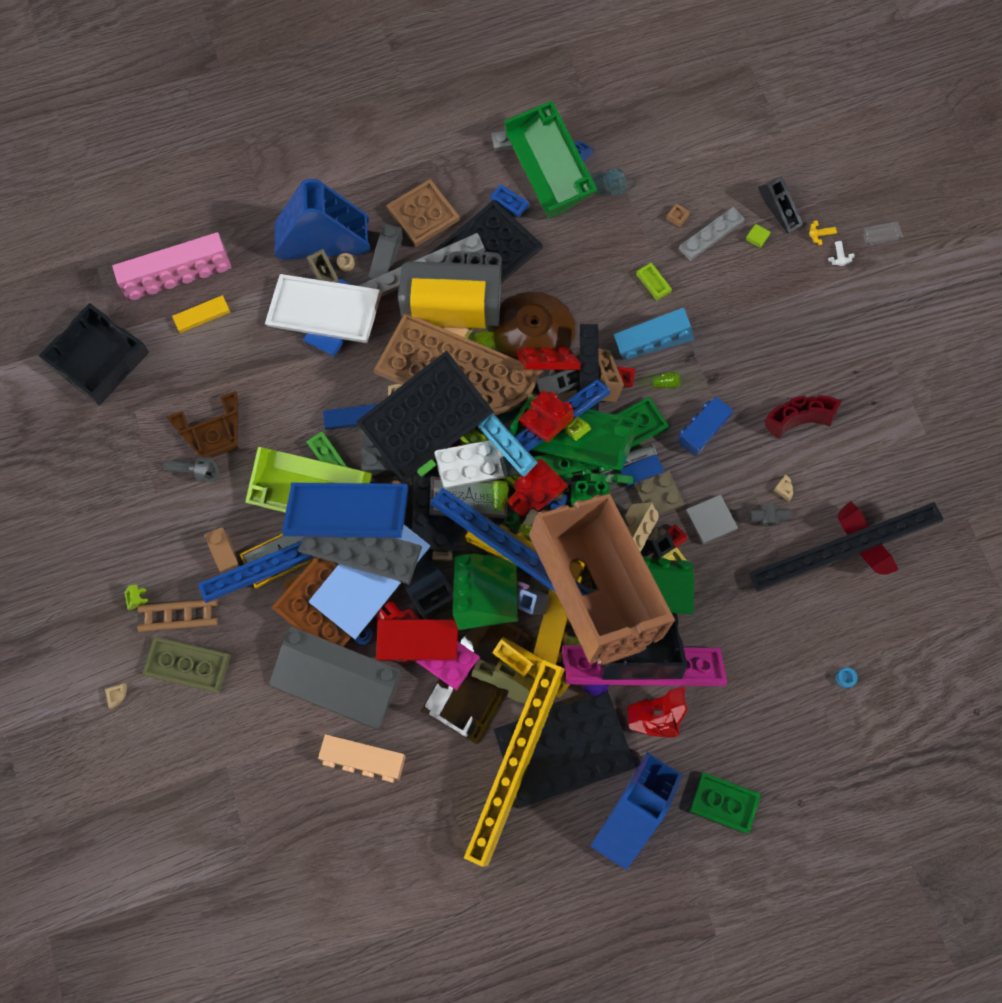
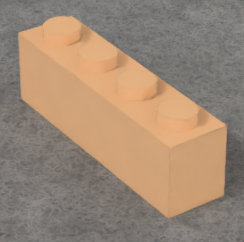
M329 735L324 736L318 757L320 761H323L322 765L331 768H334L335 765L343 766L342 770L354 773V770L363 771V776L374 778V774L382 776L381 780L391 783L394 780H400L406 758L401 753Z

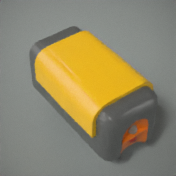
M454 251L449 255L448 263L415 261L404 263L401 268L398 292L401 317H403L404 313L412 315V317L420 318L441 328L486 329V326H499L502 275L500 255L491 252Z

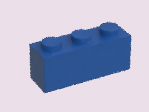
M717 397L712 401L708 400L702 407L703 411L693 416L690 426H685L678 434L680 436L678 443L695 457L729 420L733 413V409Z

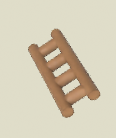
M215 599L208 603H205L204 600L139 605L138 613H144V624L138 625V632L218 625V618H211V607L218 606V600ZM203 607V619L192 620V608ZM184 609V620L172 621V610ZM164 611V622L153 623L152 612Z

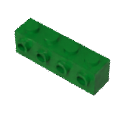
M551 454L534 457L536 461L542 458L562 480L573 478V474L580 473V476L592 474L591 471L599 469V472L611 470L607 467Z

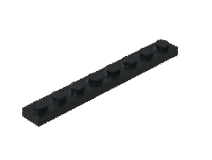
M598 324L579 325L580 391L595 380H599ZM599 402L590 409L599 411Z

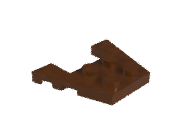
M236 391L220 397L226 414L189 427L183 411L167 416L168 421L199 457L207 456L213 458L238 448V394Z

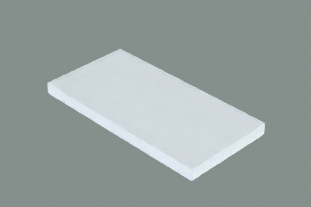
M280 274L265 325L267 327L368 343L382 292L380 289Z

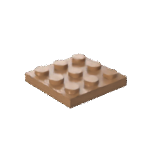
M431 179L386 205L387 210L415 247L460 221V216Z

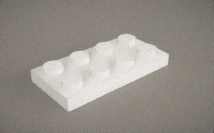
M491 440L436 450L434 452L444 489L504 478L500 458L504 455Z

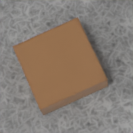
M675 204L667 214L666 220L681 228L691 212Z

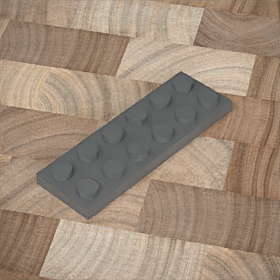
M303 537L298 551L305 555L409 585L422 546L397 538Z

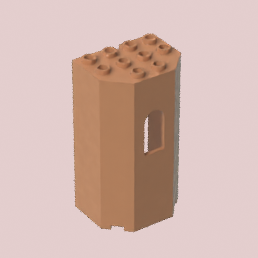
M610 494L597 495L586 501L579 500L571 508L562 505L555 510H544L536 515L529 537L589 663L598 661L600 665H605L640 653L652 641L657 642L665 636L675 619ZM572 561H581L587 566L597 586V592L582 596L569 569V564Z

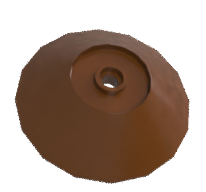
M524 292L511 297L500 307L499 326H493V338L499 351L516 360H519L517 349H523L524 347H533L534 349H541L542 347H550L552 349L567 347L570 349L575 337V321L568 307L558 298L543 292Z

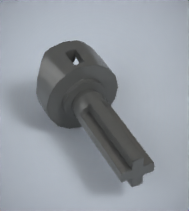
M207 456L198 457L196 463L167 460L163 464L165 466L164 471L195 474L196 480L201 482H215L219 475L218 466L212 457Z

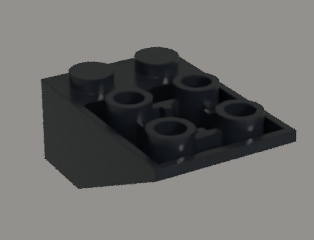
M429 554L423 555L416 564L410 584L401 583L422 619L429 620L453 605V589Z

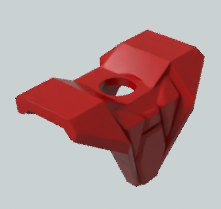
M683 686L668 690L660 698L651 701L646 698L627 706L630 730L649 736L677 737L680 734L679 725L688 711L685 701L686 689ZM663 710V712L660 715L656 716L654 714L655 711Z

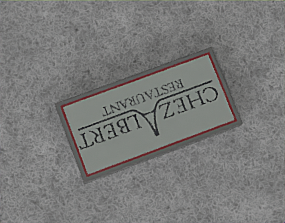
M431 476L429 515L446 516L431 505V500L443 488L440 477ZM484 481L446 489L484 517L493 520H504L507 515L508 482Z

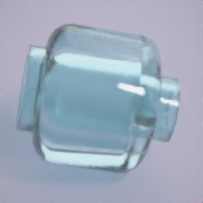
M613 168L604 174L605 190L609 194L619 195L626 190L627 180L623 170Z

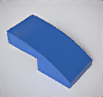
M657 455L637 461L621 470L622 475L634 476L633 483L626 484L627 487L665 472Z

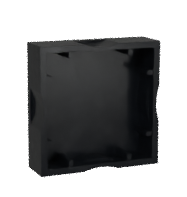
M89 303L71 321L68 328L40 353L39 357L49 368L100 406L147 356L149 351L143 342L124 328L114 324L107 315Z
M672 613L675 621L661 640L657 642L652 641L640 653L600 665L602 680L682 679L687 668L683 641L678 631L679 621L677 613Z

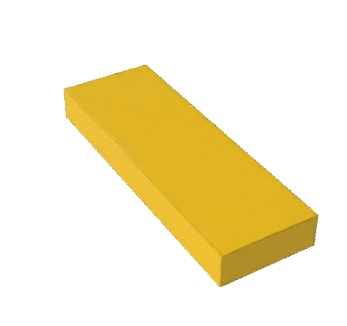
M222 295L172 317L179 333H183L231 312Z

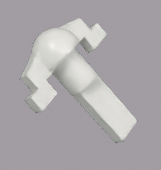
M842 241L835 242L838 259L834 260V257L828 258V261L832 262V265L845 266L847 263L852 262L854 253L848 254L849 257L846 258Z

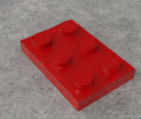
M524 347L523 349H517V357L525 369L580 370L581 362L572 350L567 347H560L559 349Z

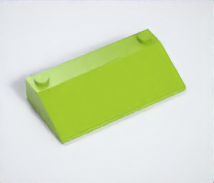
M258 447L245 503L286 513L291 483H370L372 473Z

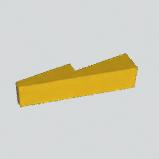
M504 637L492 652L523 677L528 674L536 679L543 661L540 657ZM563 676L556 694L559 698L570 685L565 684V676Z

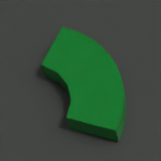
M588 474L580 476V481H586L587 483L605 481L614 485L632 484L634 476Z

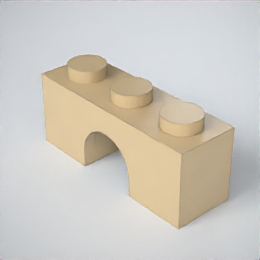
M652 502L632 504L625 515L629 524L627 528L640 552L659 518Z

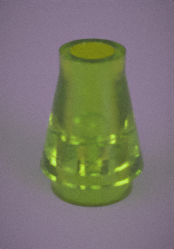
M673 370L653 377L654 388L676 389V387H680L679 372H674Z
M493 481L492 486H490L493 510L502 511L504 510L509 492L508 483Z

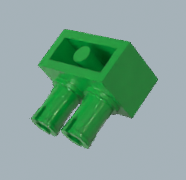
M576 481L571 483L570 508L579 500L586 501L597 495L610 494V484H607L605 481L594 483Z

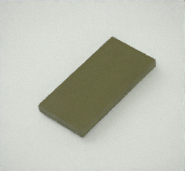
M154 637L142 675L219 694L231 655Z

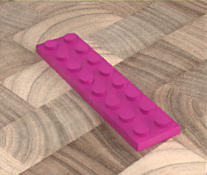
M563 645L562 647L565 684L726 686L727 679L720 648L684 647L687 668L682 679L602 680L600 664L598 661L589 663L581 645Z

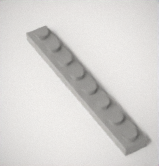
M478 233L419 258L415 262L448 263V257L454 251L484 252L485 248ZM402 266L358 286L380 289L382 292L381 297L399 289Z

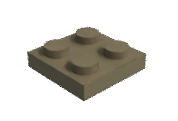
M670 471L634 484L640 502H652L659 516L685 505Z

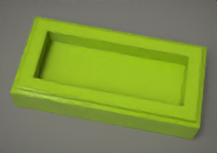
M652 262L636 272V275L656 301L672 292V288Z

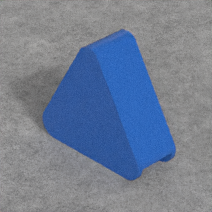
M316 179L304 180L300 183L275 221V256L284 260L307 258V256L322 248L327 257L339 256L342 253H349L351 255L366 254L370 251L367 236L369 216L323 182Z
M647 751L590 847L627 870L666 815L683 773L676 771Z

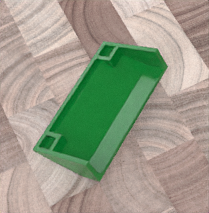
M552 100L504 121L505 133L548 220L565 213L597 192V188Z
M530 396L511 424L510 432L514 437L526 429L519 424V418L532 407L531 402L536 397ZM588 409L579 417L589 424L591 430L577 441L568 435L563 428L548 443L543 441L531 449L621 471L627 460L639 420Z

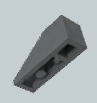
M384 224L375 249L368 276L369 280L391 271L403 241L402 228Z
M560 370L536 379L540 393L546 391L559 394L580 385V370Z

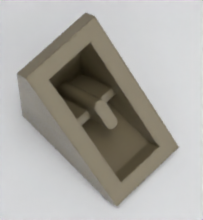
M323 248L307 256L310 269L317 280L335 283L339 281Z

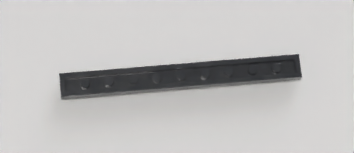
M933 502L749 573V577L758 593L943 522L944 518L936 503Z

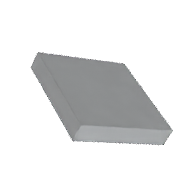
M721 495L686 509V513L702 545L738 529Z

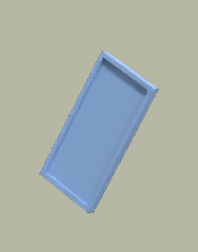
M403 526L402 538L397 539L421 545L419 561L430 548V545L408 527ZM339 564L308 602L356 639L401 582Z

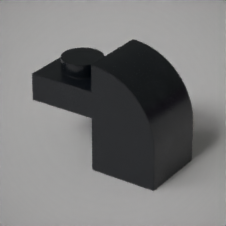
M654 527L640 553L645 557L653 553L661 558L676 547L668 531L661 527Z

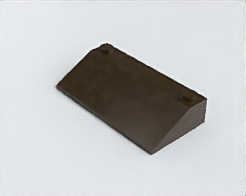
M508 622L468 628L459 643L477 654L480 660L497 666L501 659L492 652L503 637L529 651L535 639ZM473 669L457 691L441 679H438L420 712L477 744L507 690L471 676Z

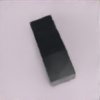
M782 176L771 179L758 187L765 204L787 233L803 225Z

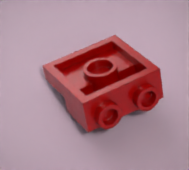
M543 391L531 402L532 407L519 418V424L548 443L574 419L573 407L567 401L561 402L558 400L554 392L548 393Z

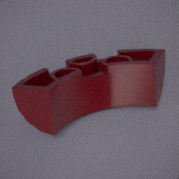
M804 395L791 398L789 402L782 405L779 404L768 414L765 419V426L773 436L779 439L790 428L804 423H819L831 427L842 400L818 395L817 397H806Z
M852 501L843 506L838 512L837 518L847 535L870 527L860 509ZM883 545L859 553L875 573L887 575L899 570L892 555Z

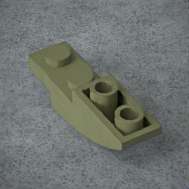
M479 659L471 675L481 681H486L499 688L509 690L507 697L526 704L534 684V680L528 675L523 677L501 660H499L496 666Z

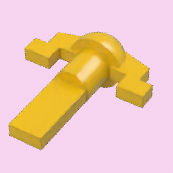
M818 220L813 221L814 224L810 225L809 235L814 244L818 243V246L823 244L822 239L818 240L819 236L837 234L836 227L816 229V226H819Z

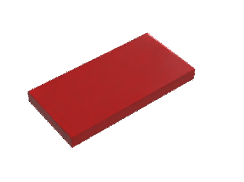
M378 620L377 661H457L458 627L455 620Z

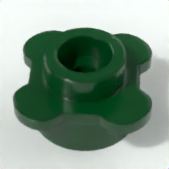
M509 513L505 516V522L502 525L512 531H517L525 519L517 513Z

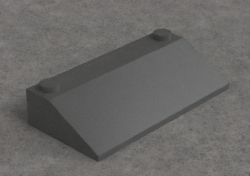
M290 626L281 646L269 686L379 730L403 674L397 668Z

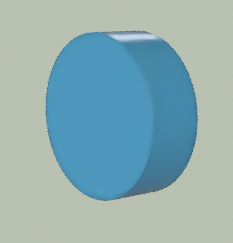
M844 667L836 674V681L843 688L854 686L858 679L857 673L850 667Z

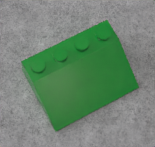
M480 554L455 556L453 616L458 630L518 621L517 565L505 559Z
M642 556L671 613L693 615V562L668 560L666 558L653 559Z

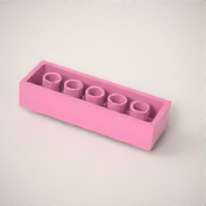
M218 232L112 265L117 284L128 301L137 300L149 294L153 295L165 289H172L184 283L188 284L193 280L207 278L212 274L223 273L232 268L227 251Z

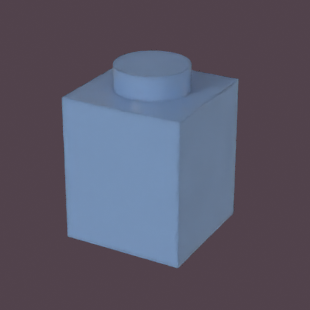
M521 589L518 609L532 615L545 614L550 595L535 589Z

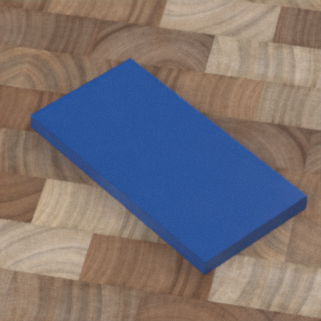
M291 483L282 529L283 536L402 538L408 485Z

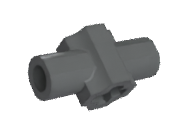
M775 504L761 505L760 509L750 510L749 520L750 522H761L762 526L773 527L778 525L779 521H789L790 510L789 508L778 509V506Z

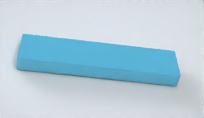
M491 414L477 425L522 476L525 477L538 463L494 414Z

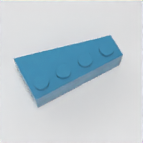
M684 307L614 334L623 360H630L636 356L695 340Z

